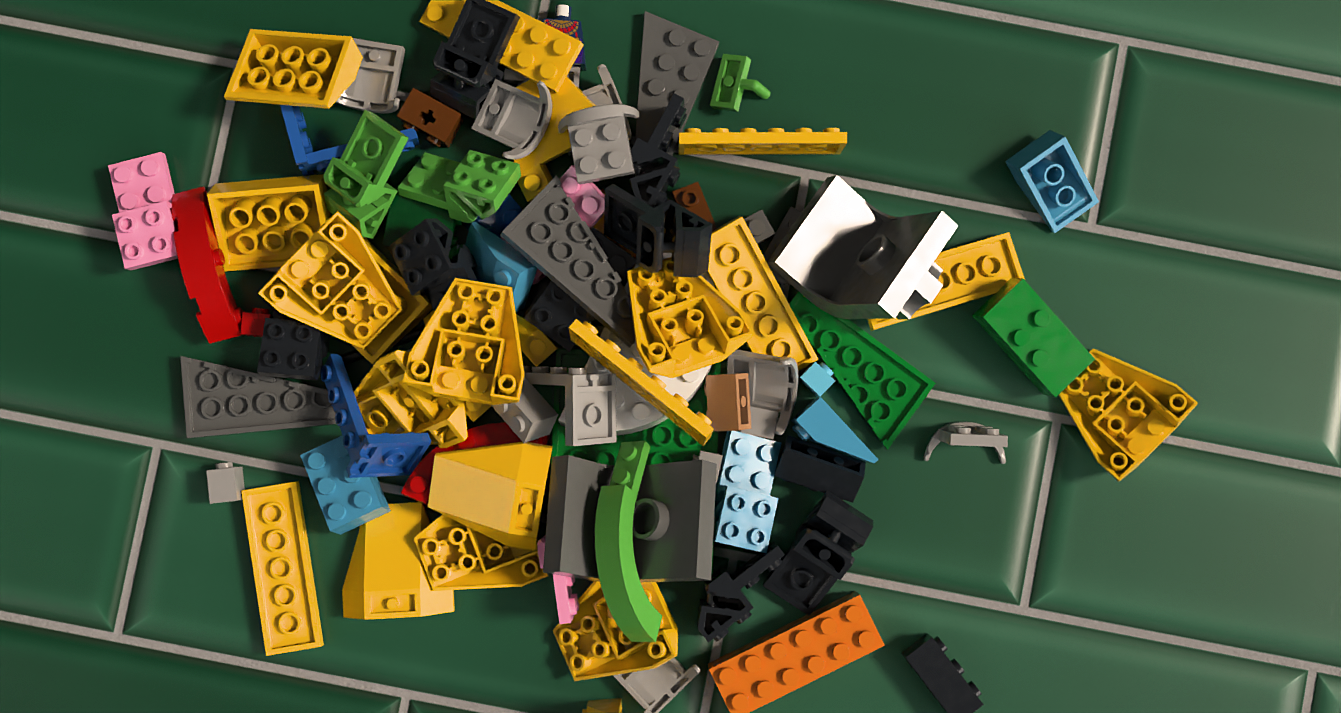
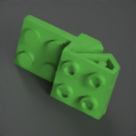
M364 110L341 158L332 157L323 177L325 184L331 187V189L324 193L327 210L333 215L338 211L360 231L362 237L373 239L398 192L386 182L409 138L376 114Z
M469 150L461 162L425 152L398 186L400 196L448 210L449 217L452 219L471 223L478 216L483 220L496 213L521 177L520 164Z

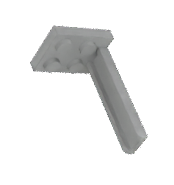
M523 366L524 376L530 384L565 386V446L616 442V373H586V368H569L568 373L567 367H550L549 372L548 366L532 367L531 371V366Z

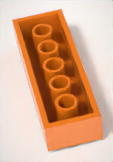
M854 591L812 612L809 616L805 615L708 663V668L729 712L750 713L885 645L860 594Z

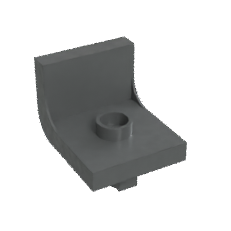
M838 175L826 178L770 256L767 264L815 306L837 318L890 319L896 317L898 320L910 319L920 307L931 303L942 288L943 284L938 279L943 269L934 260L958 225L943 211L903 217L885 214L871 206Z
M570 455L552 457L543 564L544 573L600 582L595 552L596 511L601 486H609L615 465L596 463ZM692 460L645 465L633 516V551L641 583L711 580L715 529L716 463L706 460Z

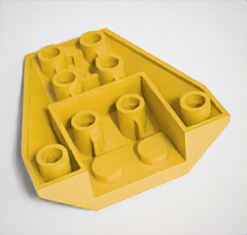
M338 211L316 230L258 292L280 313L362 349L403 310L360 231Z
M671 257L662 260V269L658 273H650L642 267L627 271L636 348L650 373L675 378L721 362L753 336V331L742 312L701 275L698 277L673 276Z
M455 278L409 353L403 383L435 396L488 405L519 402L525 374L512 287Z
M1093 348L1089 353L1095 360L1059 394V397L1097 463L1119 482L1136 469L1198 405V402L1177 384Z
M517 442L436 453L428 507L506 546L535 551L553 446Z
M423 503L388 504L390 512L360 526L342 589L343 618L368 620L422 617L455 611L454 590L433 591L413 539L431 524Z
M443 514L413 538L433 591L522 587L549 576L548 573L543 572V568H540L537 544L535 551L506 546Z
M593 581L579 598V611L575 614L572 622L558 624L554 628L553 633L574 681L655 669L678 656V628L656 582L641 583L649 601L662 615L656 642H631L624 635L611 615L601 584L598 581Z

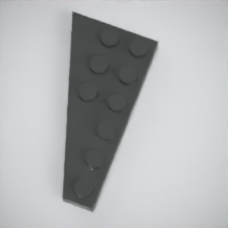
M646 11L644 14L637 108L640 117L636 121L635 142L639 138L648 143L675 93L684 98L687 116L681 128H675L672 138H674V141L667 152L673 156L679 142V133H682L718 49L719 41Z
M556 175L502 231L500 236L630 348L635 343L630 296L621 284V278L618 273L614 272L608 263V257L585 221H582L575 210V204L572 199L567 197L563 191L562 183Z
M180 356L187 438L336 424L335 412L332 404L329 403L327 389L275 377L261 376L254 372Z

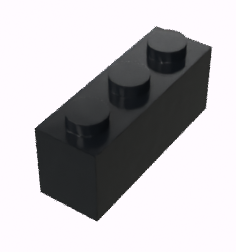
M787 435L777 461L774 476L786 482L805 486L812 491L825 493L828 490L840 499L853 503L865 476L866 462Z
M926 633L901 653L946 713H974L984 705L978 698L982 693L972 681L969 683L965 681L962 677L965 671L955 659L949 660L944 653L948 649L938 636L933 639L932 636Z

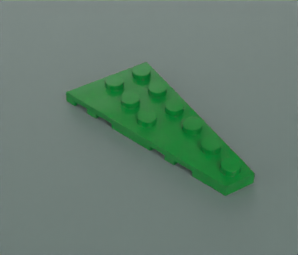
M798 291L789 305L808 341L825 365L832 370L835 379L882 445L888 450L936 383L852 321L837 318L826 313Z

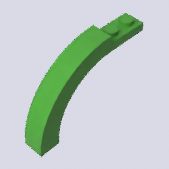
M646 441L621 442L609 486H601L595 521V552L601 588L611 615L618 627L631 642H656L662 620V615L651 604L641 585L633 551L634 508L651 447Z

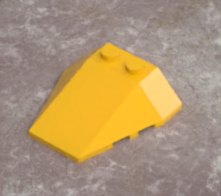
M396 350L379 358L354 391L368 434L428 433L431 439L430 445H438L439 448H448L465 441L468 437L464 400L435 396L403 383L410 352Z

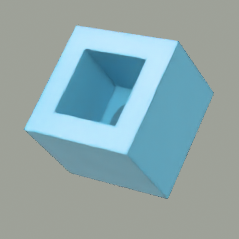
M816 362L812 363L798 378L816 397H820L835 382L831 377L834 373L823 362L820 365Z

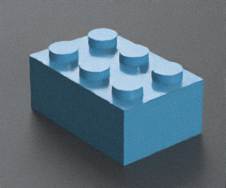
M343 436L300 455L331 532L341 535L391 511L377 477H348L346 468L351 460L347 449L344 448Z

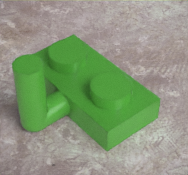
M723 54L710 103L712 108L738 112L744 90L753 91L762 99L770 97V91L759 81L747 79L751 63L750 58L741 55Z

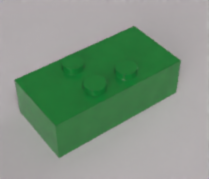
M1011 278L972 315L1043 395L1056 398L1095 360L1023 278Z

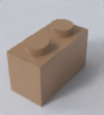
M748 373L706 375L704 385L708 408L706 416L712 421L710 426L714 428L713 431L752 429Z

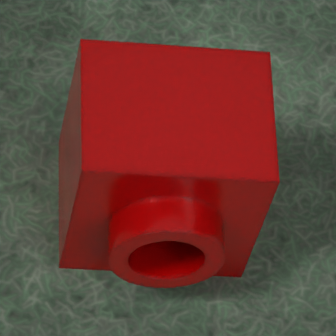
M252 308V313L242 312L241 334L262 337L265 318H272V315L269 314V309Z

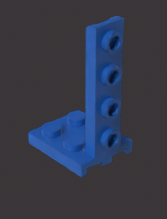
M280 105L295 162L299 170L302 171L303 176L314 174V170L325 172L332 157L341 158L347 144L314 152L310 138H308L306 131L303 132L302 130L307 128L300 107ZM410 128L400 131L409 138L402 152L413 150L415 145H419L418 136L414 129Z
M330 354L325 365L321 368V379L325 382L328 400L333 406L337 426L340 427L343 445L347 449L351 460L346 468L348 477L411 475L431 444L429 434L415 432L368 434L342 357L338 354Z

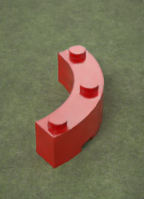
M203 186L172 194L171 214L173 221H177L179 231L173 232L177 256L189 298H196L200 312L196 314L199 324L209 344L241 336L243 310L241 307H237L224 272L225 257L222 250L218 248L207 191Z
M506 422L468 429V437L465 441L448 448H439L437 446L425 456L406 481L401 494L428 505L436 453L522 441ZM550 434L529 442L547 445Z

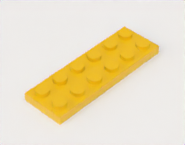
M431 0L419 22L449 38L466 0ZM486 0L520 17L499 64L536 83L542 81L548 89L558 93L584 44L499 0Z
M688 128L684 130V133H679V155L841 154L847 144V132H840L839 128H825L823 132H812L811 128L795 129V132H784L782 128H770L768 132H757L754 128L740 129V132H729V129L726 128L712 129V132H701V129Z
M738 216L712 231L707 273L716 289L742 312L753 331V336L746 341L750 351L777 357H791L796 360L798 371L817 361L818 357L743 217Z
M1007 232L940 252L934 262L943 269L938 279L943 286L934 300L920 307L910 319L993 295L1011 278L1024 279L1010 233ZM895 317L890 319H867L870 330L873 331L910 319L898 320Z
M575 319L569 327L572 342L611 373H616L617 378L702 446L706 444L714 430L710 426L712 421L701 412L697 414L687 408L689 403L677 393L672 396L664 389L666 385L658 377L652 375L650 378L642 372L643 366L632 357L627 360L619 353L621 349L609 339L603 341L596 335L598 331L587 321H584L582 324Z
M299 481L242 490L266 656L322 647L324 642Z

